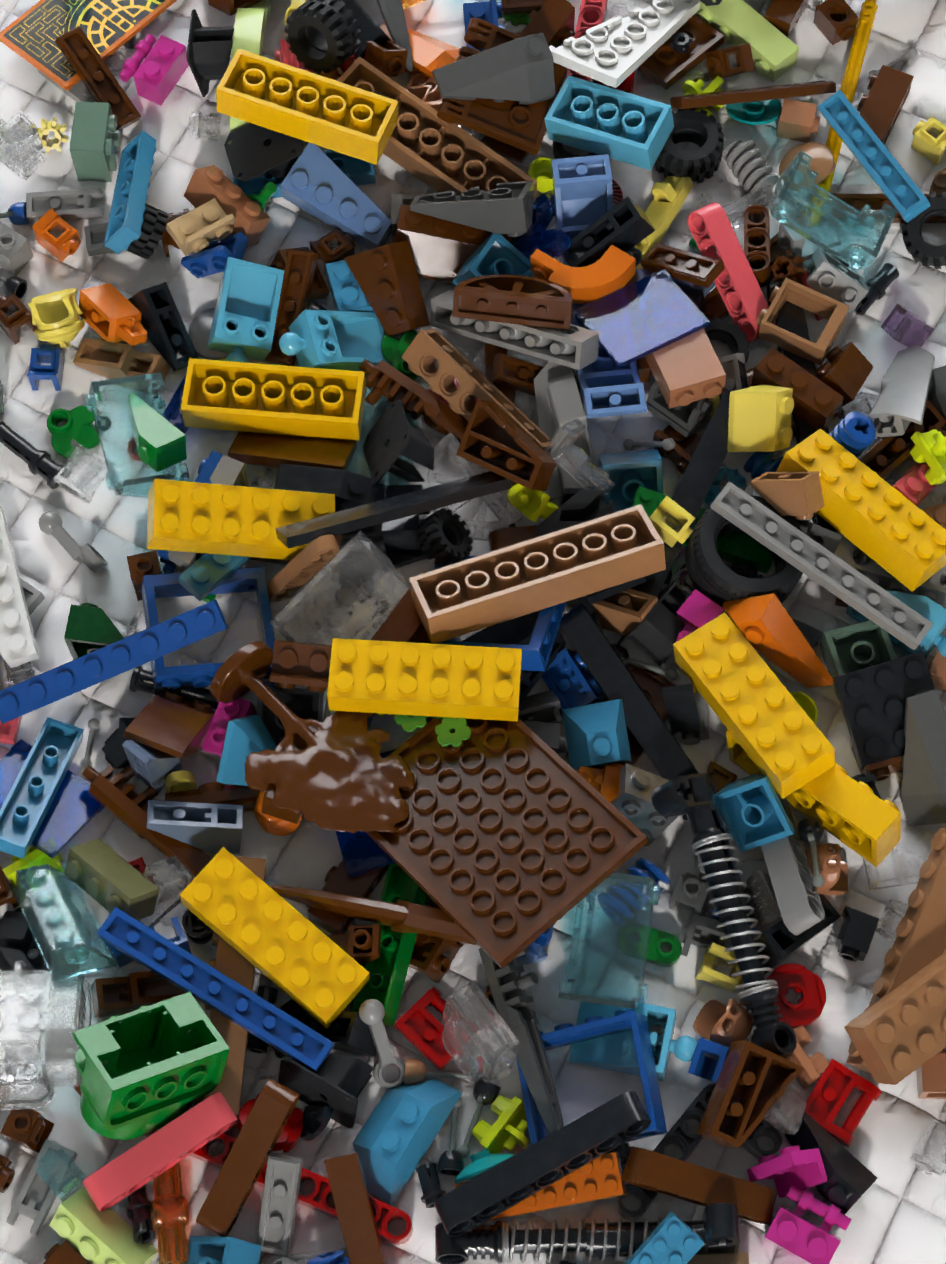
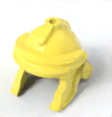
M76 288L40 295L32 298L31 302L28 303L32 314V324L38 328L34 330L38 340L48 341L53 345H60L61 349L71 347L70 342L75 339L86 323V319L80 318L83 312L77 304Z

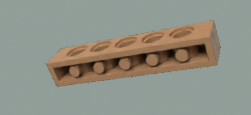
M435 328L420 330L402 355V358L409 364V369L416 375L422 376L429 383L428 387L448 401L450 409L457 414H461L468 422L475 407L476 397L481 400L493 401L548 455L557 445ZM435 359L438 361V369L435 367ZM455 378H457L459 383L458 389L455 386Z

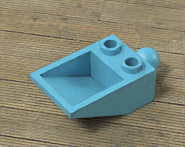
M233 257L227 258L212 319L208 349L229 353L225 361L248 363L247 358L261 362L266 359L272 348L284 270Z
M304 310L289 326L290 332L283 334L279 340L281 351L286 355H296L299 367L362 371L359 367L365 359L374 365H378L382 360L388 363L383 358L381 352V341L385 335L384 329L375 312Z
M886 590L933 623V626L915 651L889 634L891 643L898 647L904 656L923 651L926 659L936 645L940 654L946 657V636H943L946 628V609L926 596ZM848 606L847 615L859 623L869 621L867 617L851 606Z
M581 999L576 1026L585 1024L584 1019L592 1016H603L604 1019L615 1016L614 1012L620 1009L623 1011L634 1009V1011L646 1016L653 1057L658 1061L657 1065H655L658 1080H665L670 1052L674 1053L683 1062L692 1061L698 1043L696 1039L687 1035L681 1036L677 1040L673 1039L677 1019L676 1009L646 1003ZM656 1026H660L664 1030L660 1036H658L657 1032L651 1031ZM632 1030L572 1044L569 1056V1062L641 1077Z

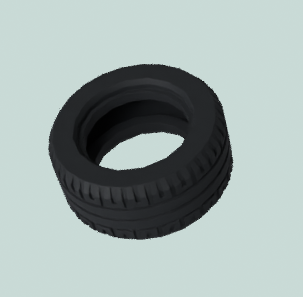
M750 495L803 532L792 516H782L763 497ZM710 507L706 509L696 524L685 550L687 574L696 590L721 607L725 601L773 593L782 604L791 594L803 573L769 549L775 566L773 574L764 578H747L736 574L724 564L718 554L716 541L718 538L729 533L745 532Z

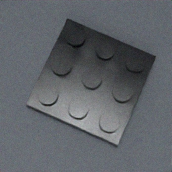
M923 651L832 678L859 767H865L869 764L904 755L906 698L935 689Z

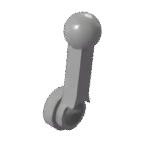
M48 511L41 515L39 518L40 530L47 535H52L73 560L80 564L83 562L94 573L98 570L102 571L108 565L104 557L90 544L86 543L84 546H79L63 528L62 518L59 514Z
M368 999L361 1004L359 1016L369 1026L379 1057L373 1066V1078L383 1088L397 1087L404 1081L405 1065L399 1058L393 1055L382 1021L385 1016L383 1004L376 999ZM389 1064H395L398 1067L397 1077L392 1081H385L382 1077L384 1067Z

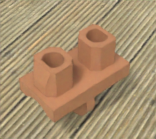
M800 1026L793 1029L797 1039L794 1052L782 1057L804 1068L799 1076H795L794 1079L796 1078L803 1090H806L816 1082L820 1074L829 1066V1063L820 1052L815 1053L809 1058L807 1057L802 1048L812 1040L805 1027Z

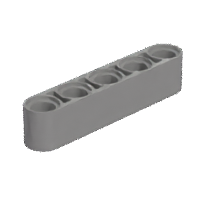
M777 793L795 833L762 845L761 849L783 922L791 933L799 935L824 920L825 913L817 887L812 884L813 874L803 842L799 837L798 826L792 807L786 798L782 799Z

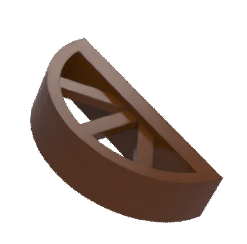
M509 274L478 276L462 281L454 288L452 317L570 330L572 296L561 286L539 278Z

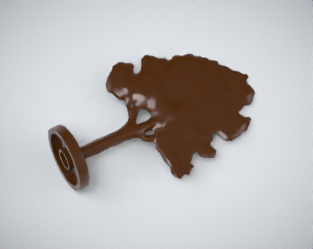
M255 641L249 643L230 656L218 669L211 681L209 689L211 695L218 702L226 704L233 700L236 701L252 690L280 719L285 729L283 740L274 750L266 749L252 752L247 756L245 762V781L251 789L265 792L268 789V785L274 783L276 791L272 803L275 808L288 809L295 813L302 811L307 821L315 823L321 829L328 828L332 831H348L351 833L357 831H388L393 833L395 831V824L408 818L409 805L406 800L401 798L399 788L409 787L413 789L415 787L414 774L402 756L395 754L386 758L381 757V743L390 740V732L381 728H374L368 731L367 717L373 716L372 713L336 711L332 715L327 716L323 722L313 719H302L295 715L261 681L271 667L273 660L272 649L265 642ZM309 726L315 727L317 732H312ZM296 732L306 740V749L301 751L295 750L293 740Z

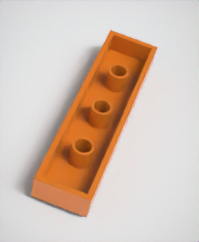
M619 1152L607 1153L488 1221L626 1195L625 1182L621 1180L623 1170ZM468 1181L455 1184V1189Z

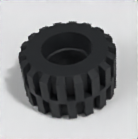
M307 0L293 11L286 20L287 25L284 32L288 34L285 39L291 46L289 49L291 53L297 56L296 59L299 63L303 62L309 70L313 68L314 72L317 73L322 71L330 73L353 56L361 44L359 39L361 37V30L357 28L359 22L357 19H354L353 11L351 9L348 10L342 0L340 2L337 0Z
M689 108V110L677 109L676 113L672 111L674 128L655 162L656 170L659 174L664 172V178L666 176L690 177L692 182L696 181L698 184L704 182V177L709 179L713 176V172L719 168L724 144L722 126L720 123H716V118L713 115L707 116V111L701 109L698 112L695 111L696 108ZM692 142L700 148L687 151L678 148L676 144Z
M932 192L930 196L926 197L931 206L908 223L904 220L902 235L908 253L912 255L916 262L919 261L928 268L929 266H934L935 269H941V266H946V244L941 246L930 245L924 241L921 234L922 226L928 219L934 216H946V192H942V195Z

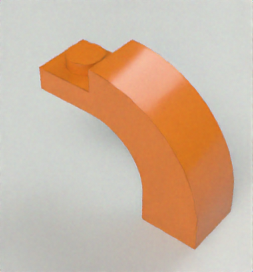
M611 245L595 263L585 267H571L536 249L530 256L531 273L535 278L552 282L567 290L572 296V303L585 304L607 299L624 288L635 275L636 258Z

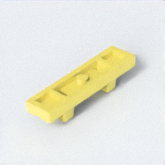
M666 176L663 183L655 182L651 191L654 198L646 209L645 214L655 231L636 245L642 253V259L656 243H660L692 190L694 184L690 177ZM640 263L635 267V269H643Z

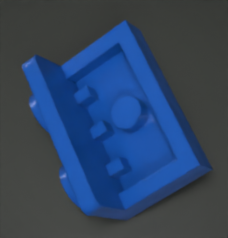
M240 232L230 235L223 240H214L201 252L182 257L181 264L197 279L223 272L228 257L243 259L248 238Z

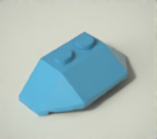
M435 1078L423 1080L414 1085L403 1084L386 1089L353 1141L354 1151L359 1153L369 1194L393 1206L461 1097L462 1093Z

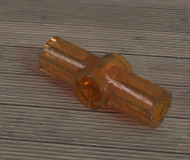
M181 1162L153 1179L154 1200H152V1219L154 1229L157 1230L159 1264L189 1263L186 1226H189L187 1198L183 1193Z

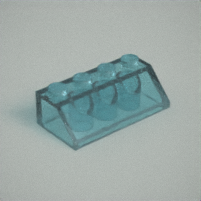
M48 864L16 871L17 901L53 981L117 966V961L109 944L97 937L100 925L82 888L64 873Z

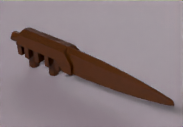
M365 359L361 363L359 369L369 375L366 379V387L371 392L365 398L367 403L375 406L382 395L388 398L387 402L389 403L399 399L401 400L404 412L407 411L412 414L411 418L417 420L423 415L425 424L433 429L435 428L460 445L468 425V421L461 414L455 413L443 400L382 360L378 365H374Z
M90 765L83 771L82 775L91 782L88 793L138 837L146 839L189 874L196 877L212 860L205 851L147 828L148 800H153L158 793L155 788L149 786L138 795L134 791L135 785L132 783L127 785L126 783L135 775L130 767H125L117 775L113 773L114 768L108 766L101 773L97 772Z
M267 884L281 897L328 912L391 926V931L420 933L444 940L477 945L438 907L399 899L397 903L323 890Z

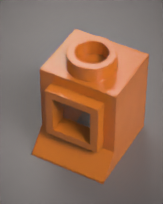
M53 208L32 226L37 243L61 262L66 257L73 255L81 244L78 231L59 217Z

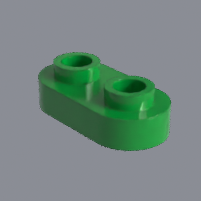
M631 923L620 932L619 946L626 955L661 967H670L678 962L682 952L681 942H678L679 939L675 935L646 925ZM632 934H638L641 937V941L633 943L629 937ZM668 944L672 950L664 953L661 951L660 946Z

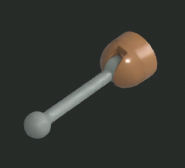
M405 1058L403 1084L406 1085L422 1082L426 1076L469 1079L472 1083H475L477 1078L482 1079V1074L478 1070H473L471 1073L427 1070L422 1061Z

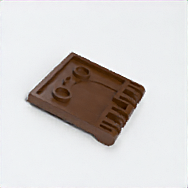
M472 18L469 22L467 33L464 36V41L474 48L462 46L458 54L460 56L457 57L456 61L482 52L477 49L484 48L483 51L522 36L482 19ZM553 62L555 97L553 99L528 105L510 100H504L501 103L493 102V99L476 98V100L442 98L437 117L450 124L458 123L536 156L546 131L544 119L559 93L567 68Z

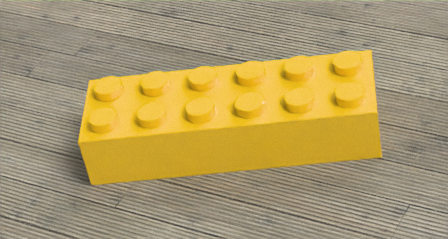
M239 48L216 89L217 112L375 165L378 164L397 124L399 101Z
M189 358L180 409L184 426L360 441L367 390L365 372Z
M821 428L785 453L776 472L819 471L824 507L816 511V513L911 592L946 565V529Z
M154 479L148 490L147 549L292 560L308 544L287 548L277 539L276 528L335 513V494Z
M725 612L673 644L677 665L762 774L768 775L773 788L782 799L835 766V748Z
M333 638L327 691L329 711L518 722L522 649Z
M727 730L729 760L749 775H763L734 736ZM835 763L834 767L785 797L790 805L805 816L819 818L827 832L875 867L884 860L901 840V813L898 807L887 799L884 801L880 799L866 783L862 781L856 782L849 777L848 772L839 764Z
M224 847L179 895L182 904L326 1029L370 980V973Z

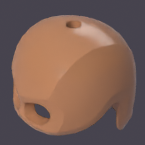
M832 843L816 844L820 874L825 879L824 885L817 887L818 893L822 895H844L848 893V864L841 860L840 853L842 847L839 844ZM809 847L806 850V855L808 858L812 874L814 876L811 850Z
M712 999L700 1010L694 1021L693 1028L703 1039L721 1044L730 1049L733 1041L748 1039L752 1030L751 1022L753 1019H749V1011L734 999H729L727 1006Z

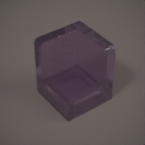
M898 303L881 326L894 340L906 347L913 345L922 347L934 331V328L923 318Z

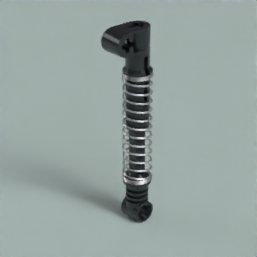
M707 773L678 776L654 789L651 796L652 804L655 810L662 816L687 815L693 833L691 844L693 850L696 851L694 855L700 856L701 863L698 867H703L705 872L701 879H707L709 887L705 891L711 892L712 900L709 903H714L716 912L712 915H718L719 921H725L716 927L726 926L729 935L722 936L720 939L730 938L732 947L724 949V952L734 950L736 959L728 961L727 964L738 963L740 971L733 973L731 976L741 975L743 979V984L735 987L736 989L744 987L737 996L739 997L740 1004L745 1006L747 1011L752 1012L748 1014L749 1019H754L751 1022V1026L757 1028L753 1030L750 1042L780 1057L794 1052L796 1048V1035L790 1025L784 1021L780 1022L783 1015L782 1013H777V1011L781 1010L780 1006H775L780 993L777 986L778 983L775 980H766V977L772 974L773 969L768 967L762 968V965L768 962L770 957L758 955L759 952L764 950L766 945L754 942L760 938L762 933L755 930L751 931V928L757 925L758 920L747 918L754 911V908L748 905L751 896L744 892L747 884L741 882L740 877L743 872L737 870L736 867L740 860L733 857L736 848L729 844L732 840L730 830L723 825ZM748 921H754L755 923L749 926ZM760 958H767L762 962L760 961Z
M729 1203L712 1204L705 1207L702 1220L683 1221L704 1240L705 1244L695 1255L738 1253L740 1232L737 1206ZM659 1216L658 1221L649 1222L647 1217H645L644 1222H636L634 1217L631 1219V1222H623L621 1217L618 1219V1222H610L606 1218L605 1223H597L596 1219L593 1218L592 1223H585V1228L583 1219H579L578 1228H571L570 1220L567 1219L565 1229H558L556 1219L552 1222V1229H545L542 1219L539 1222V1229H532L531 1221L528 1219L524 1230H519L516 1219L513 1222L512 1228L508 1225L507 1220L496 1221L494 1225H489V1229H485V1225H481V1230H477L476 1227L457 1237H449L441 1222L435 1226V1260L440 1264H463L469 1260V1256H473V1260H477V1256L481 1255V1260H486L485 1255H490V1260L494 1259L498 1264H511L513 1254H519L520 1261L524 1264L527 1254L532 1253L533 1260L537 1263L540 1253H545L547 1262L550 1263L553 1253L559 1254L560 1261H565L566 1253H571L576 1263L580 1252L585 1253L588 1262L592 1260V1257H599L601 1262L605 1260V1257H612L614 1261L618 1257H625L628 1260L665 1217L663 1216L661 1219Z

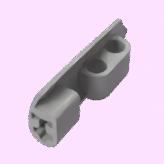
M913 345L897 352L881 380V394L868 415L875 426L876 437L902 436L910 422L922 425L935 356L929 351Z
M548 361L534 378L538 426L557 444L549 454L557 465L545 491L551 496L550 499L561 497L565 488L590 487L595 489L600 487L602 482L587 431V420L572 368Z

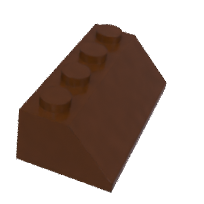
M401 204L392 243L409 241L418 277L454 284L452 281L464 262L492 232L410 211V206ZM501 234L511 243L512 237L507 236V234Z

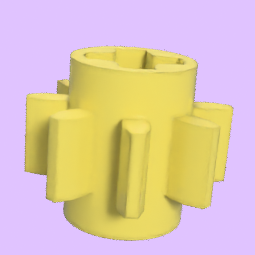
M56 117L48 122L42 118V129L38 127L34 129V134L40 136L36 140V146L42 145L45 147L46 153H49L50 149L55 148L58 152H61V142L67 143L69 139L67 135L62 134L65 132L67 125L63 124L60 126L57 123ZM49 131L55 132L53 139L48 138Z

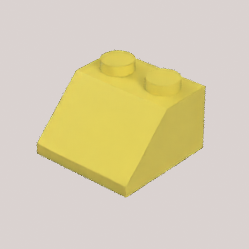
M761 384L731 391L729 396L727 451L774 452L789 448L793 436L791 428V416L794 408L793 388Z

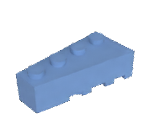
M308 142L302 155L299 156L280 185L281 197L330 227L338 228L343 234L348 232L355 242L368 250L383 246L392 233V221L317 145Z

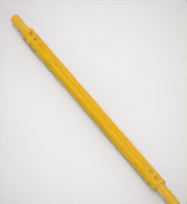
M866 0L861 5L840 90L851 104L854 100L871 30L878 9L877 0ZM830 126L825 146L831 150L835 165H837L843 141ZM835 170L824 181L816 185L813 190L808 207L810 215L805 232L818 228L821 214L826 210Z

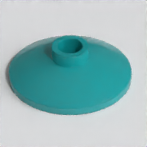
M777 99L726 104V111L736 121L748 125H762L778 119L781 115L782 105Z
M488 1148L469 1156L471 1163L456 1176L454 1182L457 1184L476 1177L515 1154L500 1153L490 1155Z

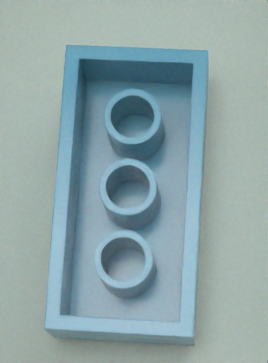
M569 75L544 119L549 140L598 155L609 154L611 159L648 170L653 168L674 128L671 105Z

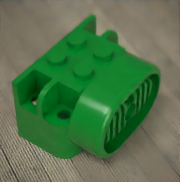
M191 992L150 1006H142L135 1011L120 1016H112L106 1021L73 1032L72 1036L80 1047L75 1054L74 1064L82 1077L80 1085L82 1092L80 1111L82 1117L91 1129L104 1137L116 1140L134 1139L161 1129L191 1109L193 1100L206 1096L216 1089L221 1081L230 1048Z

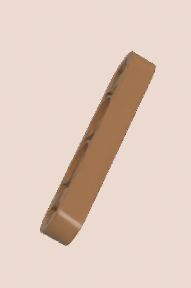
M323 535L311 541L267 583L270 602H279L294 595L340 552L335 535Z

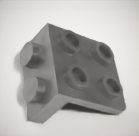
M626 763L620 769L619 795L611 804L647 836L648 843L645 846H650L678 817L662 816L655 810L652 804L651 796L654 789L669 780Z

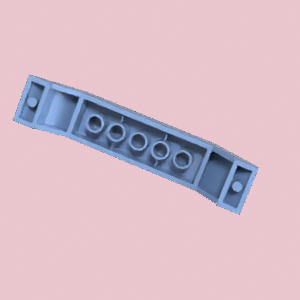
M609 154L551 160L559 262L569 266L559 249L614 207ZM625 287L613 296L598 302L572 303L570 324L600 332L597 360L581 370L574 369L576 384L587 419L647 413L644 385L637 374Z

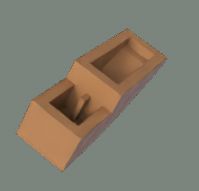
M89 338L83 339L73 360L76 366L108 379L159 392L170 370L168 363L159 354L136 351L130 344L111 343Z

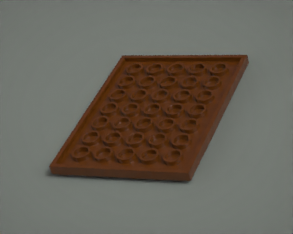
M433 718L387 756L395 754L402 756L414 774L415 787L413 789L409 787L399 788L401 798L406 800L409 805L408 818L396 823L393 833L388 831H370L366 833L503 969L648 843V839L641 830L519 718L518 722L466 719V726L471 729V736L467 740H462V744L459 747H453L451 744L449 746L439 745L435 727L442 724V720Z

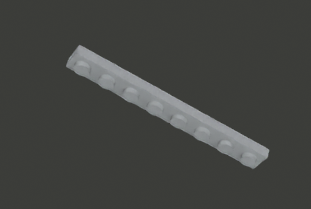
M730 481L710 506L711 509L912 650H916L933 626L932 622Z

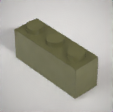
M100 838L70 847L64 874L109 913L117 907L136 920L154 914L160 889Z

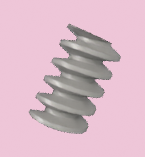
M739 140L731 143L724 149L722 158L727 162L726 164L732 170L735 178H738L739 184L744 187L743 189L749 195L750 200L757 202L771 192L779 178L777 174H772V167L766 165L767 159L760 157L761 150L755 148L756 143L754 140L745 142Z

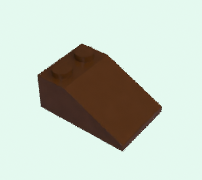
M166 690V693H159L152 697L126 728L123 737L175 757L183 758L203 750L201 745L215 711L211 710L212 706L208 703L197 700L191 703L183 700V694L173 690Z

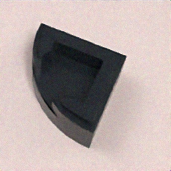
M326 1105L305 1106L302 1120L303 1130L300 1139L310 1141L318 1137L328 1125L334 1109Z

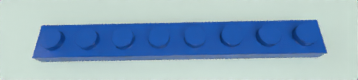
M215 599L1 690V723L4 724L229 628L217 600Z
M117 907L113 909L97 931V937L184 992H191L193 997L315 1074L334 1047V1042Z

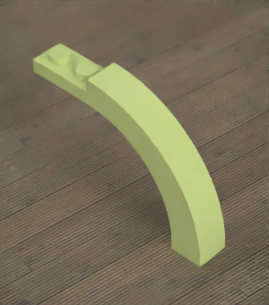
M263 0L249 8H237L231 61L238 48L262 56L265 32L271 12V0ZM230 116V132L249 124V122Z

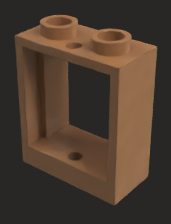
M785 278L781 287L775 286L769 302H771L769 309L763 308L757 319L756 324L760 326L758 338L821 366L846 321L850 306ZM786 301L829 320L817 343H813L773 324Z

